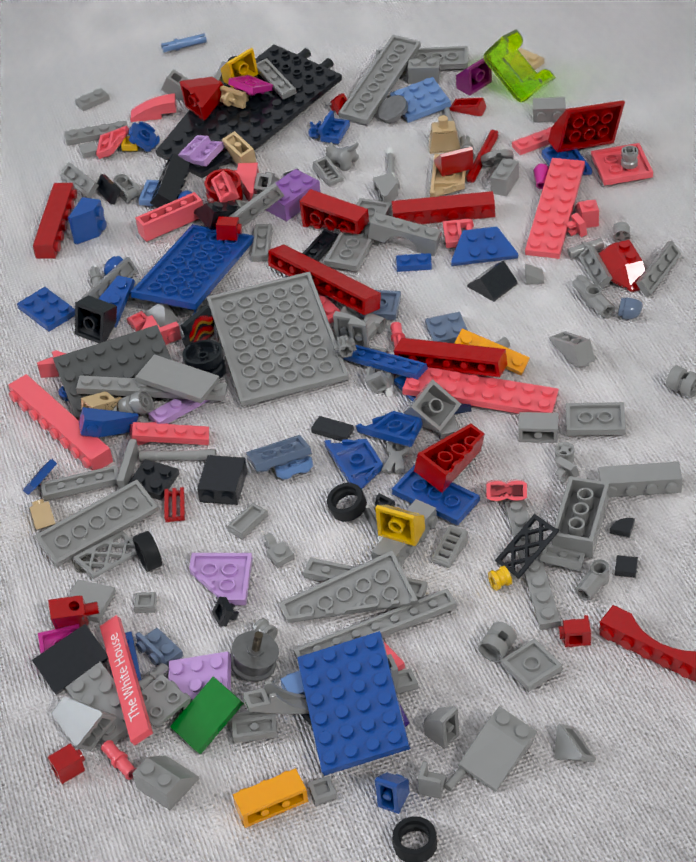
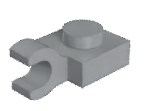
M272 533L263 536L266 540L264 545L268 549L266 550L267 557L277 568L295 559L294 553L283 541L278 544Z

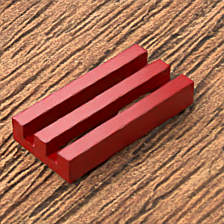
M180 487V490L172 488V491L164 489L165 522L185 520L184 487ZM177 496H180V516H177ZM170 497H172V517H170Z

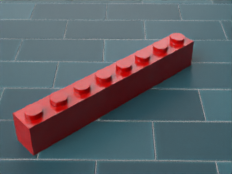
M284 244L268 250V266L285 275L294 276L310 272L318 292L363 315L380 309V292Z

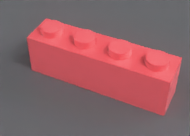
M193 192L135 217L138 233L147 242L198 220L199 218L194 214V211L203 206L202 199Z

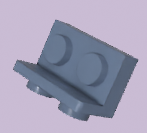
M159 628L154 629L145 636L140 632L135 634L138 650L141 653L145 652L155 666L164 663L169 667V661L183 657V651Z

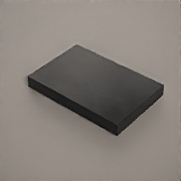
M84 624L35 657L32 661L55 695H58L66 689V686L97 663L101 662L103 664L109 659L105 650L87 625Z

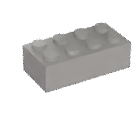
M569 476L554 525L555 528L559 529V532L552 539V546L585 553V557L593 558L609 501V482Z

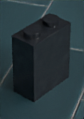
M207 455L197 488L199 501L203 503L238 505L248 471L245 457Z

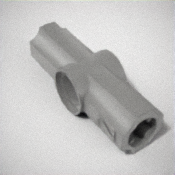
M582 274L576 276L572 286L585 299L586 306L594 308L605 318L610 317L615 311V306L602 294L601 286L593 284Z

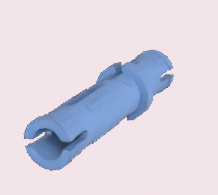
M205 33L179 40L176 38L174 41L161 43L163 53L172 50L179 51L180 48L206 43L207 39Z

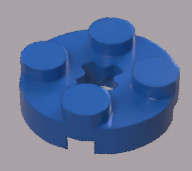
M134 122L129 128V141L147 152L156 148L160 142L159 135L156 136L154 133L156 130L145 122H139V124Z

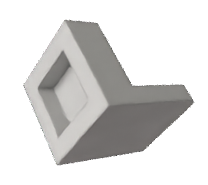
M369 366L367 367L365 382L376 394L391 387L393 373L383 372L382 370L376 372Z
M423 761L417 778L419 795L441 799L444 784L447 780L446 775L429 772L428 762Z

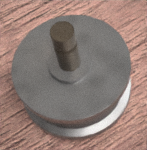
M248 631L240 634L232 644V671L239 678L250 682L268 679L276 668V661L279 656L277 643L269 635L259 631Z

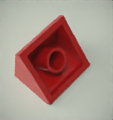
M468 147L440 154L434 160V163L441 176L474 169L473 148Z

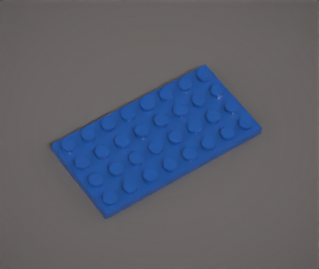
M192 224L133 288L131 297L158 304L162 303L173 307L178 306L189 310H196L252 245L254 235L239 234L237 241L217 240L216 229L210 230L208 227Z

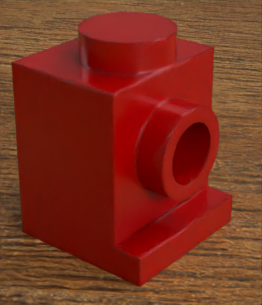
M584 615V619L563 620V626H559V638L564 639L565 647L591 645V628L588 615Z

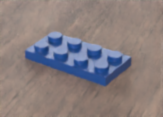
M415 465L392 488L393 495L411 504L415 499L436 508L438 517L457 526L480 501V495L455 483H451L443 493L414 472Z

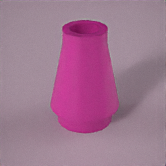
M538 164L533 170L536 187L539 189H543L549 168L546 164Z

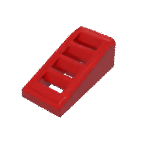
M458 98L454 100L450 107V111L473 116H482L486 110L484 98Z

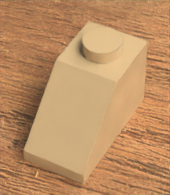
M235 131L222 139L224 146L236 164L257 162L254 148Z

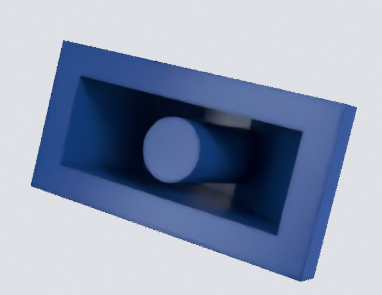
M387 772L375 779L378 807L399 814L410 793L409 780L402 775H394Z

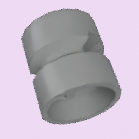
M675 365L668 374L666 387L676 392L680 390L681 394L692 398L696 394V373L692 371L687 372V369Z
M146 390L137 391L118 401L119 412L136 413L139 415L138 417L152 412L154 408L153 399Z
M496 621L479 643L478 650L489 661L499 663L517 639V634L508 624Z

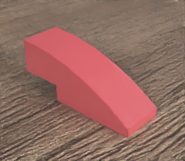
M175 93L158 96L136 106L131 110V122L162 119V114L176 113L177 102Z

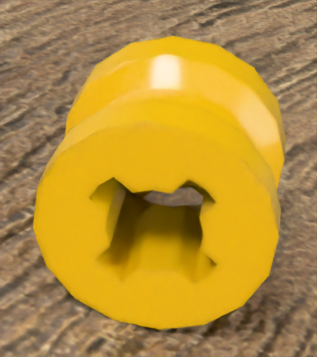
M505 566L499 567L497 571L491 570L488 572L489 582L495 591L500 590L504 585H512L511 575Z

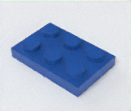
M46 287L39 289L17 303L19 310L48 332L75 316V309Z

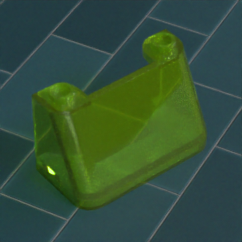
M515 29L503 35L484 53V61L518 102H525L550 84L556 77L548 69H543L538 73L533 69L518 50L523 44V37Z

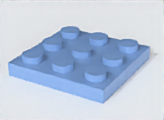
M433 77L426 78L423 81L390 93V97L400 95L408 102L407 113L403 114L407 123L441 111L446 107H451V101Z

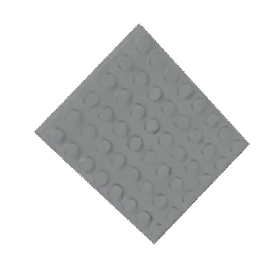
M310 272L207 296V303L213 315L214 324L241 407L349 380V374L342 356L335 354L333 343L336 340Z

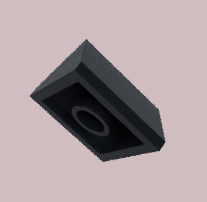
M501 261L468 283L467 287L494 302L518 283L506 263Z

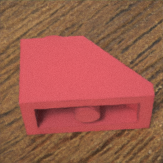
M596 199L578 202L575 205V209L585 221L586 228L599 226V208Z

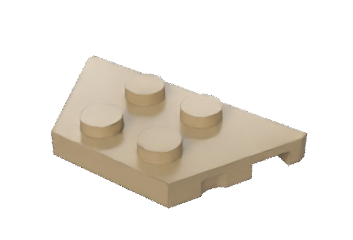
M434 154V160L439 156V154ZM433 163L430 197L442 196L465 189L466 171L441 176L435 163Z

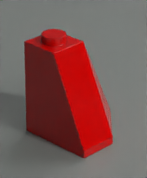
M214 77L180 81L186 108L201 119H207L220 102V87L224 86L223 83Z

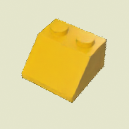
M253 48L236 56L220 68L222 79L226 84H228L229 78L245 75L254 77L259 74Z
M377 505L375 507L378 536L412 546L417 545L425 531L424 515L390 505Z

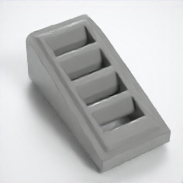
M327 156L313 162L312 169L329 187L344 180Z
M449 525L431 558V562L450 568L468 542V531L454 525Z

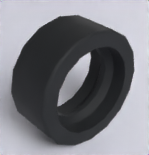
M354 483L337 485L330 491L327 497V505L335 519L342 522L357 519L366 509V497L362 489ZM349 495L357 496V500L352 506L345 509L336 508L342 498Z
M145 531L133 536L134 547L143 568L149 572L161 567V555L151 533Z
M411 816L401 820L395 826L392 836L393 848L396 855L402 861L425 862L434 855L437 850V832L429 820ZM420 831L428 836L429 841L421 848L410 849L402 845L401 839L409 832Z

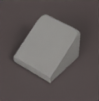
M525 264L526 284L544 283L543 270Z

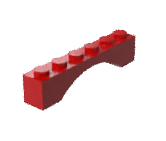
M612 605L601 619L599 635L604 639L615 642L624 649L631 650L645 659L660 664L663 668L670 669L680 676L696 682V651L680 650L656 641L640 628L632 613L615 605Z

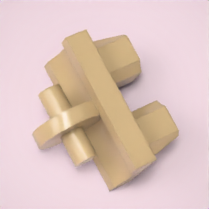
M220 87V102H223L226 106L232 105L241 109L246 108V102L249 101V95L246 94V91L242 92L233 87Z

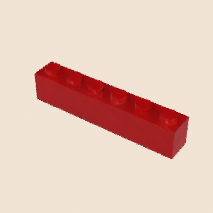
M73 183L53 184L33 243L36 259H56L57 253L60 252V244L64 240V231L67 230L68 217L71 214V210L74 209V200L77 199V190L74 189Z
M493 191L392 201L393 217L417 224L496 217Z
M401 338L393 350L394 355L427 363L429 368L466 374L501 377L508 365L506 349Z

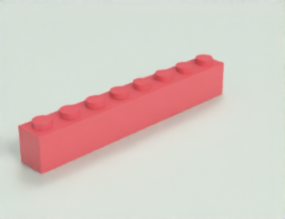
M27 374L8 384L11 400L17 402L24 412L27 411L34 421L37 420L44 430L47 429L53 439H58L64 449L70 450L75 459L81 460L85 468L93 471L104 468L113 462L110 448L98 437L82 436L80 434L79 420Z

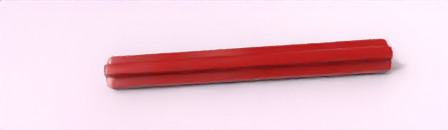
M492 129L489 132L473 163L474 169L469 170L466 176L467 182H475L483 166L481 156L491 151L499 136L498 130Z

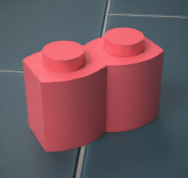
M513 479L507 482L490 480L486 482V497L492 501H501L506 498L515 501L526 499L527 483L520 479Z

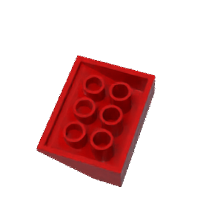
M621 100L566 109L551 127L548 142L557 152L614 143L625 101Z

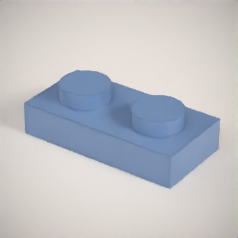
M159 180L146 181L139 197V205L153 206L150 204Z

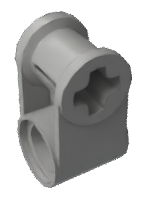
M119 174L114 177V184L121 190L119 196L126 203H129L135 197H140L142 193L140 187L127 175Z

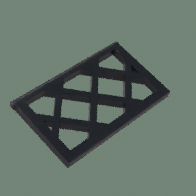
M533 514L495 561L499 565L505 566L510 573L516 576L517 579H520L557 535L559 529ZM538 521L539 528L530 530L534 522ZM551 530L552 533L547 539L543 540V532ZM539 533V541L529 543V535ZM525 536V544L516 546L518 541ZM539 546L537 551L532 556H529V548ZM525 549V558L516 560V551ZM508 553H511V561L504 563L502 560ZM525 563L519 572L515 571V565Z

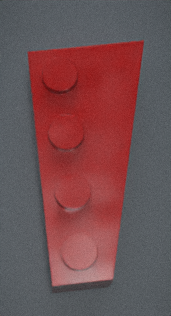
M312 189L299 201L303 227L311 225L316 229L325 227L330 231L339 229L340 232L359 234L369 223L368 209Z
M468 424L419 452L414 472L443 493L479 454L485 433L473 424Z

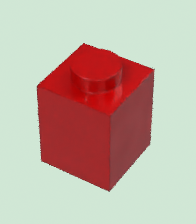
M218 217L216 223L217 240H238L239 234H242V224H239V217Z
M71 743L47 757L52 771L61 784L85 771L83 765L85 758L80 749L75 750Z

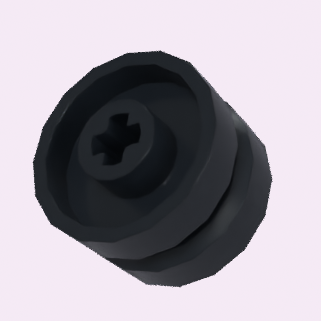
M199 340L186 346L183 350L182 357L185 365L218 375L219 379L226 373V364L223 359L224 354L220 343L214 340Z

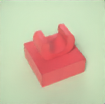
M578 213L572 214V221L566 224L569 228L567 232L571 236L576 233L580 237L587 235L585 221Z

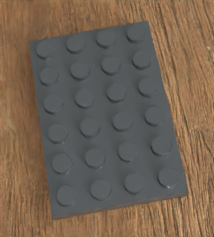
M158 325L53 358L75 418L80 419L82 411L81 398L94 395L77 394L76 387L79 376L135 378L154 354L172 360ZM111 395V396H113L114 398H117V397L124 398V397H126V396H115V395Z

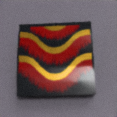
M204 305L180 325L185 336L182 338L185 348L193 342L208 340L214 335V320L210 306Z

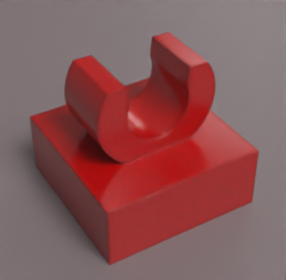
M340 93L330 101L331 105L329 106L332 111H336L337 115H339L338 112L348 99L344 93Z

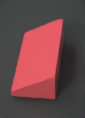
M224 170L211 179L221 203L240 198L231 176Z

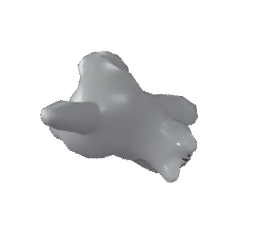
M330 142L329 146L326 147L325 155L333 164L339 163L340 169L345 171L351 168V162L359 159V155L356 153L359 144L355 143L352 146L336 148Z

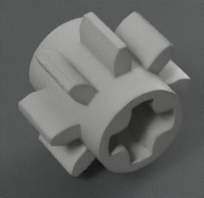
M346 334L345 336L337 337L336 342L333 343L335 354H340L342 358L352 356L353 351L357 350L354 338L349 339Z

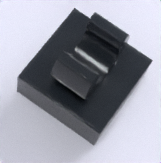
M219 597L212 610V614L219 626H227L229 620H236L239 615L238 611L233 610L235 605L229 603L227 597Z

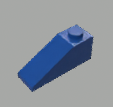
M82 407L79 419L80 434L82 436L100 438L129 433L130 424L137 422L139 415L136 413Z

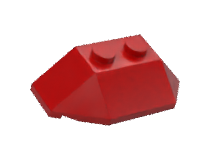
M630 240L612 243L598 253L613 278L611 281L627 288L630 292L640 290L636 282L645 269L641 257Z

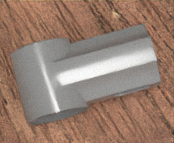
M369 313L364 318V322L367 323L368 341L376 333L381 334L387 326V319L376 314Z
M597 559L591 563L589 572L575 588V593L581 599L591 601L599 589L608 584V562Z

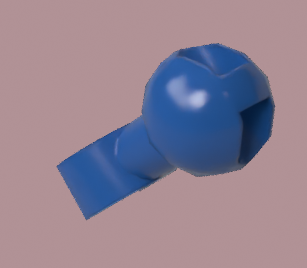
M318 121L316 125L310 122L311 128L308 134L312 139L320 136L318 129L321 121Z

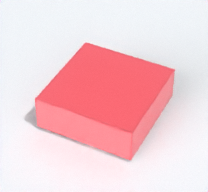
M140 311L128 317L127 322L135 331H139L143 328L147 316L143 311Z

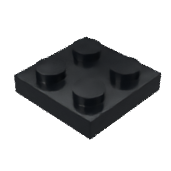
M145 459L127 485L138 480L151 498L162 500L164 489H170L180 474L179 469Z

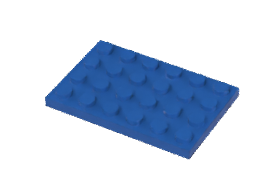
M380 631L297 657L321 771L324 776L411 749Z

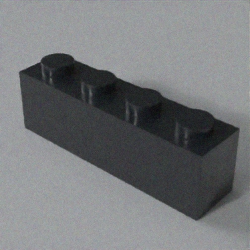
M174 153L171 155L164 166L150 204L158 208L178 198L182 192L180 189H182L186 182L184 179L190 172L188 170L190 165L188 161Z

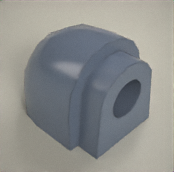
M621 297L618 316H622V319L638 317L642 311V302L633 298Z

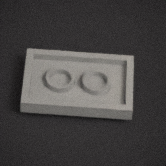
M624 402L566 403L567 436L625 435Z

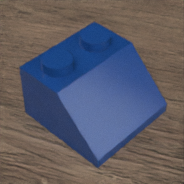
M82 197L68 217L74 244H80L99 237L107 226L104 218V209L99 199Z

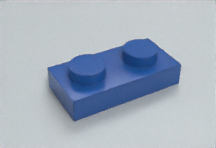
M431 253L396 255L397 272L432 270Z

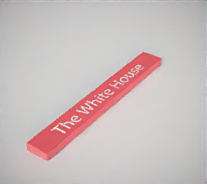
M115 615L102 624L100 629L130 742L137 745L152 735L153 731L121 618Z

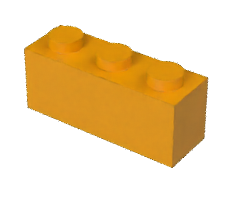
M296 768L282 772L276 777L263 780L259 784L241 789L237 793L232 794L235 808L245 828L308 802L306 787Z

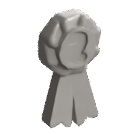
M389 441L386 450L390 456L382 467V473L387 472L391 474L394 465L396 474L400 472L405 473L403 458L409 454L410 447Z

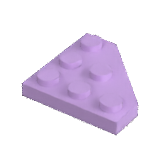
M192 553L189 566L192 576L217 598L227 597L229 603L234 605L247 604L253 561L252 553Z
M228 651L169 661L168 680L174 681L180 691L187 693L192 700L213 676L231 691V654Z

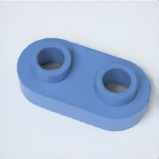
M307 456L301 460L289 461L288 464L283 466H275L276 476L281 479H289L294 474L309 472L313 467L312 457Z

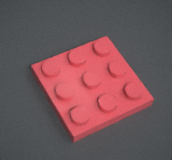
M640 143L629 144L638 148V166L634 169H626L621 166V150L628 145L591 151V158L604 186L653 177V170Z

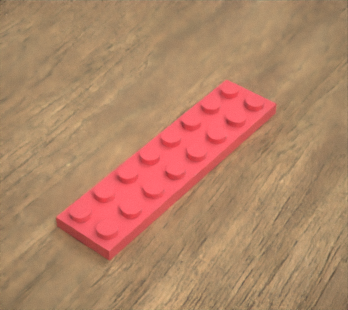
M561 158L551 159L525 248V255L560 259L568 230L566 224L571 219L585 168V161Z
M429 367L418 380L407 377L402 389L404 395L417 396L424 386L433 379L462 404L518 414L520 412L553 413L559 393L558 388Z

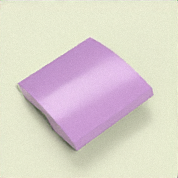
M197 135L178 156L192 164L207 166L225 146L223 142L211 141L209 136Z

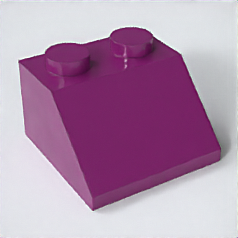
M487 55L457 74L456 88L470 96L492 82L491 55Z

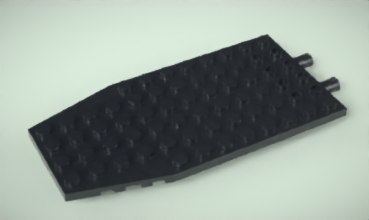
M273 44L256 58V63L267 58L296 88V94L282 99L272 88V91H267L264 94L256 93L255 95H249V101L246 102V108L244 109L232 105L226 106L223 102H219L205 120L189 110L156 150L157 156L168 161L173 153L178 155L197 135L209 136L211 141L222 142L223 138L234 131L255 150L342 80V74L330 69L334 63L329 58H326L321 64L308 60L307 58L311 56L309 49L304 48L300 53L295 54ZM260 74L254 76V77H256V78H258V79H260V80L265 81V80L260 76ZM226 83L223 84L226 87H231ZM224 147L207 166L190 163L188 170H190V173L204 178L209 173L218 170L219 166L230 164L233 158L226 147Z

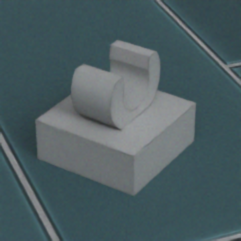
M560 456L555 461L558 468L555 473L558 476L557 480L565 483L569 476L577 477L579 475L576 464Z

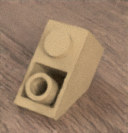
M44 499L32 502L29 510L36 530L55 524L49 501L44 502Z

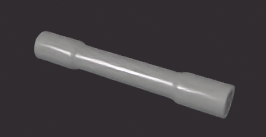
M216 449L181 451L140 450L139 461L143 462L145 459L150 461H206L207 455L217 456Z

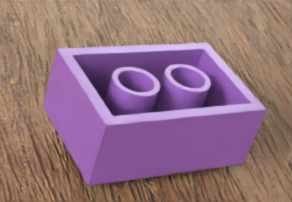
M294 169L276 182L284 196L267 208L266 211L287 222L301 212L299 201L310 189L321 192L319 180Z

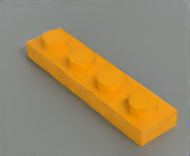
M463 328L455 341L456 344L506 349L508 365L505 369L521 376L530 360V357Z

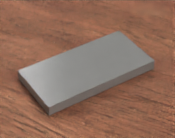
M155 354L135 376L136 382L198 403H202L220 381L218 375Z

